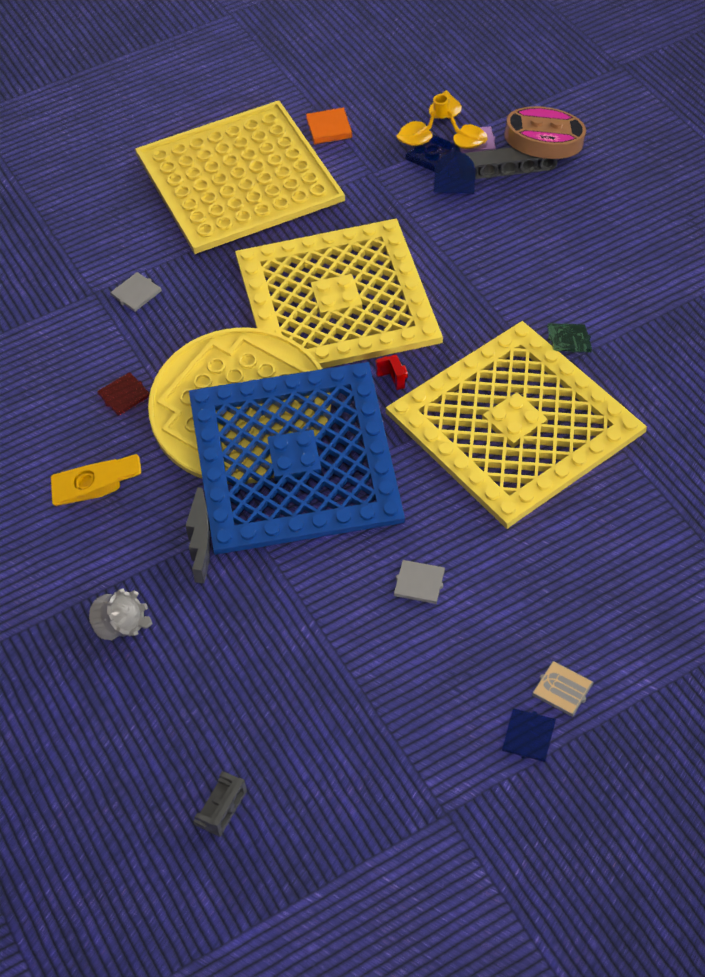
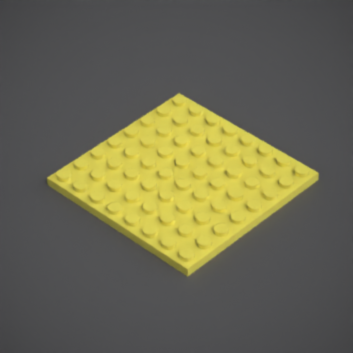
M279 100L135 148L138 159L194 254L345 201V194Z

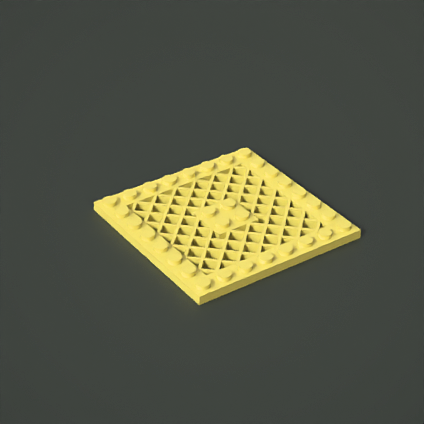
M397 218L235 251L256 328L284 335L299 343L314 356L322 369L443 343V336ZM374 246V247H377V248H379V249H378L377 251H375V250H372L371 247ZM354 250L359 253L357 255L351 254V251ZM333 254L338 256V258L335 260L330 256ZM366 255L371 257V259L366 260L363 257ZM313 258L317 260V263H312L310 260ZM346 259L351 263L348 265L343 263V261ZM379 260L384 262V264L381 266L376 264V262ZM291 263L297 264V266H296L295 268H293V267H291V266H289V265H290ZM324 264L330 265L329 269L322 266ZM357 265H360V266H363L364 268H363L362 270H360V269L355 268V267H356ZM273 267L277 270L275 272H272L269 269ZM303 268H306V269H309L310 271H309L308 273H306V272H303L302 270H303ZM337 269H340V270H342L343 272H342V274H339V273H336L335 271H336ZM370 270H373L377 273L375 275H372L368 272ZM283 272H286L289 274V276L284 277L281 274ZM319 273L323 276L321 278L315 277V274ZM385 275L390 278L387 281L385 279H382L381 277ZM298 277L302 279V281L299 283L294 281V279ZM364 279L369 281V283L366 285L361 283V281ZM275 282L281 283V285H280L279 287H277V286H275V285H273V284H274ZM375 285H379V286H381L382 288H381V290H378V289L373 288V287H374ZM288 287H291L294 290L292 292H289L286 289ZM391 290L396 293L394 295H390L387 293V291ZM300 292L307 294L306 297L299 296ZM370 294L374 296L373 300H371L369 298H366V296ZM280 296L286 298L284 302L279 301L277 299ZM382 299L384 301H387L388 303L386 305H383L379 303V301ZM296 302L299 305L297 307L291 306V303ZM362 304L367 306L365 310L362 308ZM396 305L401 307V309L398 311L393 309L392 307ZM305 307L312 309L310 313L303 310ZM373 309H375V310L379 311L380 313H379L378 315H376V314H373V313H371V312H372ZM286 311L291 315L289 317H286L282 314ZM352 314H355V315H358L359 317H358V319L356 320V319H354V318H351L350 316H351ZM386 315H389L394 318L390 321L388 319H385L384 317ZM300 317L304 320L300 323L295 321V319ZM331 318L338 320L336 324L329 321ZM365 319L372 321L371 325L363 322ZM401 320L406 322L407 324L405 326H402L397 323ZM310 322H312L317 326L315 328H311L308 325L310 324ZM344 324H348L351 326V328L348 330L346 328H343L342 326ZM382 325L386 328L382 331L377 329V326ZM289 327L296 329L293 333L287 331ZM323 328L330 330L328 334L321 331ZM357 329L364 331V334L360 335L355 332ZM304 332L309 336L305 339L300 335ZM336 334H340L343 336V338L340 340L335 338L334 336ZM315 338H318L322 340V342L320 344H317L313 342V340Z
M523 321L386 407V414L506 529L646 433L647 429L645 424L559 351H555L552 345ZM513 356L526 357V361L513 360ZM496 368H509V372L496 371ZM512 368L525 369V373L512 372ZM528 369L541 370V374L528 373ZM480 378L492 379V383L479 382ZM495 379L508 380V384L495 383ZM511 380L524 381V385L511 384ZM527 381L540 382V386L527 385ZM543 383H556V387H545ZM462 390H475V394L462 393ZM478 390L491 391V395L478 394ZM494 391L507 392V396L494 395ZM539 394V398H526V395ZM543 395H555V400L543 399ZM559 396L571 397V401L559 400ZM445 400L458 401L457 405L445 404ZM461 401L474 402V406H463ZM477 402L490 403V407H477ZM542 407L555 408V412L542 411ZM558 408L571 409V413H559ZM575 409L587 410V414H575ZM428 411L440 412V416L427 415ZM444 412L456 413V418L444 417ZM460 414H473L472 419L460 418ZM476 415H482V420L476 419ZM548 420H554V425L547 424ZM558 421H568L570 426L558 425ZM574 422L587 423V427H576ZM591 423L603 424V428H591ZM442 426H455V430H443ZM459 426L471 427V432L458 431ZM475 427L488 428V433L475 432ZM540 433H553V438L540 437ZM557 433L570 434V439L557 438ZM574 435L586 436V440H577L573 438ZM457 439L470 440V444H457ZM474 440L487 441L486 446L473 445ZM490 441L503 442V447L490 446ZM523 444L536 445V449H523ZM540 445L553 446L552 451L539 450ZM556 446L569 447V452L556 451ZM463 452L469 453V457H467ZM479 453L486 454L485 459L472 458V454ZM489 454L502 455V460L489 459ZM518 456L519 461H507L505 457ZM522 457L535 458V463L522 462ZM539 458L552 459V464L539 463ZM488 467L501 468V473H489ZM504 470H518V475L504 474ZM521 470L535 471L534 476L521 475ZM494 481L500 482V487ZM503 483H517V488L503 487ZM520 483L526 484L520 488Z

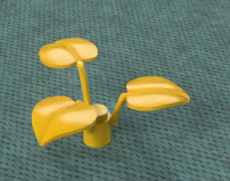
M447 90L442 94L434 96L433 103L429 108L431 118L427 126L423 122L413 121L403 126L396 135L399 141L407 145H422L430 141L433 136L430 129L434 118H450L457 133L454 135L453 140L458 147L464 149L474 148L488 140L487 134L478 126L466 124L461 129L457 127L454 117L461 112V104Z

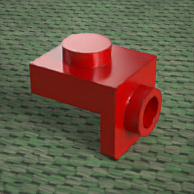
M397 354L375 360L377 377L390 374L396 390L405 388V379L408 378L406 366L401 365Z

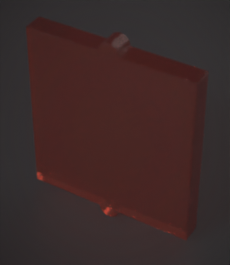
M130 372L97 391L98 395L105 401V405L110 407L118 416L149 398L150 395L144 388L142 381H138Z

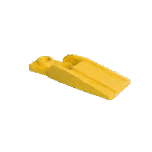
M134 454L118 460L94 463L53 474L51 476L53 505L58 506L99 498L115 492L120 487V481L141 474L140 457Z

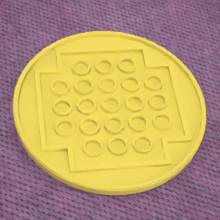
M230 328L208 333L192 340L177 350L164 363L156 375L148 402L152 432L161 450L172 462L184 471L202 478L189 390L321 370L322 367L302 345L272 331L257 328ZM317 396L313 402L321 406L325 400ZM295 400L290 406L298 410L302 404ZM272 404L268 408V410L273 412L274 414L279 409V407L274 404ZM330 404V406L326 409V410H328L329 412H331V404ZM249 407L245 414L253 417L257 411ZM307 408L304 414L312 417L315 411ZM226 411L222 417L229 421L234 415ZM285 411L281 418L289 421L293 415ZM262 415L258 421L266 425L270 419ZM322 415L317 420V422L323 425L329 421V419ZM239 419L235 425L243 428L247 422ZM298 419L294 425L302 429L306 423ZM218 423V429L220 432L224 426ZM275 423L271 429L279 433L283 426ZM253 426L248 433L256 437L261 430ZM311 427V429H310V430H312V429L314 430V435H315V436L320 432L319 430L315 429L314 427ZM230 430L226 437L233 440L237 434ZM266 434L263 437L262 441L268 444L267 437H269V435ZM245 438L239 442V445L244 448L250 444V441ZM221 442L223 452L227 445ZM256 446L252 453L260 456L264 450ZM233 449L228 456L236 460L241 453ZM269 454L265 460L272 464ZM249 458L242 462L248 468L254 463ZM224 461L225 472L231 465ZM260 465L255 472L263 476L267 469ZM236 469L231 476L240 480L245 473ZM250 477L245 484L256 483L258 481Z

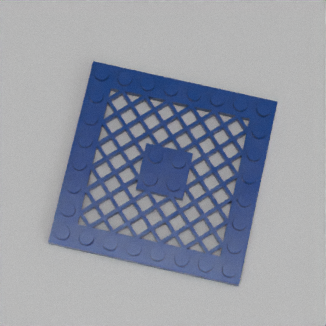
M369 362L189 390L214 555L405 523V515ZM339 393L347 396L344 402L336 399ZM317 396L325 400L321 406L313 402ZM295 400L302 404L298 410L290 406ZM352 401H354L355 409L349 406ZM272 404L279 407L275 414L268 410ZM330 404L338 408L334 414L326 410ZM249 407L257 411L253 417L245 414ZM307 408L315 411L312 417L304 414ZM226 411L234 415L229 421L222 417ZM285 411L293 415L289 421L281 418ZM343 412L352 416L348 422L340 418ZM262 415L270 419L266 425L258 421ZM321 415L329 419L325 425L317 422ZM239 419L247 422L243 428L235 425ZM298 419L306 423L302 429L294 425ZM357 419H358L359 428H357V427H355V426L353 425V424L357 421ZM218 423L224 426L220 432L218 429ZM275 423L283 426L279 433L271 429ZM334 423L343 427L339 433L330 429ZM253 426L261 430L256 437L248 433ZM311 427H314L315 429L319 430L320 432L315 436V435H314V430H313V429L310 430V429H311ZM230 430L237 434L233 440L226 437ZM348 431L356 435L352 441L344 437ZM266 434L269 435V437H267L268 444L262 441L263 437ZM325 434L333 438L329 445L321 441ZM243 438L250 441L246 448L239 445ZM361 439H362L364 448H362L361 446L357 445ZM221 442L227 445L223 452ZM338 443L347 447L343 453L334 449ZM256 446L264 450L260 456L252 453ZM317 447L324 450L320 456L318 455ZM233 449L241 453L236 460L228 456ZM352 450L360 454L356 461L348 457ZM269 454L272 464L265 460ZM329 454L337 458L333 465L325 461ZM246 458L254 461L250 468L242 464ZM365 459L367 460L368 468L362 465ZM224 461L231 465L226 472ZM343 462L351 466L347 473L339 469ZM260 465L267 469L263 476L255 472ZM321 466L328 470L324 476L319 475L322 474ZM236 469L245 473L240 480L231 476ZM356 470L365 474L361 481L352 477ZM273 473L275 481H279L277 484L268 480ZM333 474L342 478L337 485L329 481ZM250 477L258 481L253 488L245 484ZM310 478L318 482L314 489L306 485ZM370 478L373 488L366 485ZM227 481L230 482L231 484L235 485V486L230 490V492H229V490H228ZM286 482L295 486L290 493L282 488ZM347 482L355 486L351 493L343 489ZM263 485L271 489L267 496L259 493ZM323 486L332 490L328 497L319 493ZM240 489L248 493L243 500L235 496ZM300 490L309 494L304 501L296 497ZM361 490L369 494L365 501L356 497ZM277 493L285 498L280 505L272 500ZM337 494L346 498L342 505L333 501ZM253 498L261 501L257 508L249 505ZM314 498L323 502L318 509L309 505ZM231 502L238 505L233 512L231 508ZM290 502L299 506L294 513L286 509ZM267 505L275 510L270 517L262 513ZM243 510L251 513V516L246 521L238 517ZM304 510H306V511L309 512V513L302 514V512H303ZM257 518H259V519L262 520V521L254 522Z

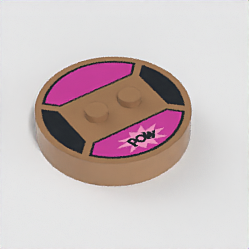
M532 106L516 109L508 115L504 137L510 146L522 153L539 158L562 159L574 156L582 150L586 127L581 120L565 111L549 107Z

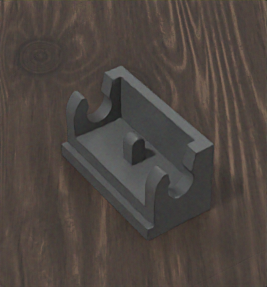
M223 771L219 775L220 778L201 812L195 815V820L193 821L195 826L218 837H221L247 792L244 779Z

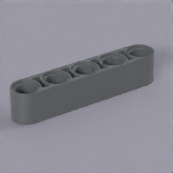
M513 147L464 153L457 159L460 175L465 180L549 171L554 169L558 163L557 159L534 157L522 153Z

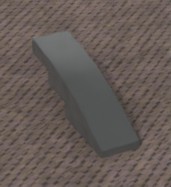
M197 487L186 522L188 539L191 540L189 551L191 560L194 561L192 567L194 580L196 583L205 584L210 560L211 535L202 487Z

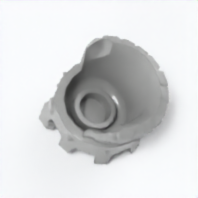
M123 588L114 594H104L94 600L89 611V622L94 629L93 631L104 640L112 641L119 636L138 635L139 629H147L153 623L149 616L144 617V611L148 607L146 603H140L137 599L139 593L135 590L125 592Z

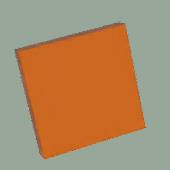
M344 107L306 114V120L314 144L352 138V131Z

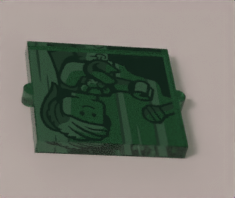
M548 323V339L551 340L553 350L567 352L592 351L591 336L588 335L585 324Z

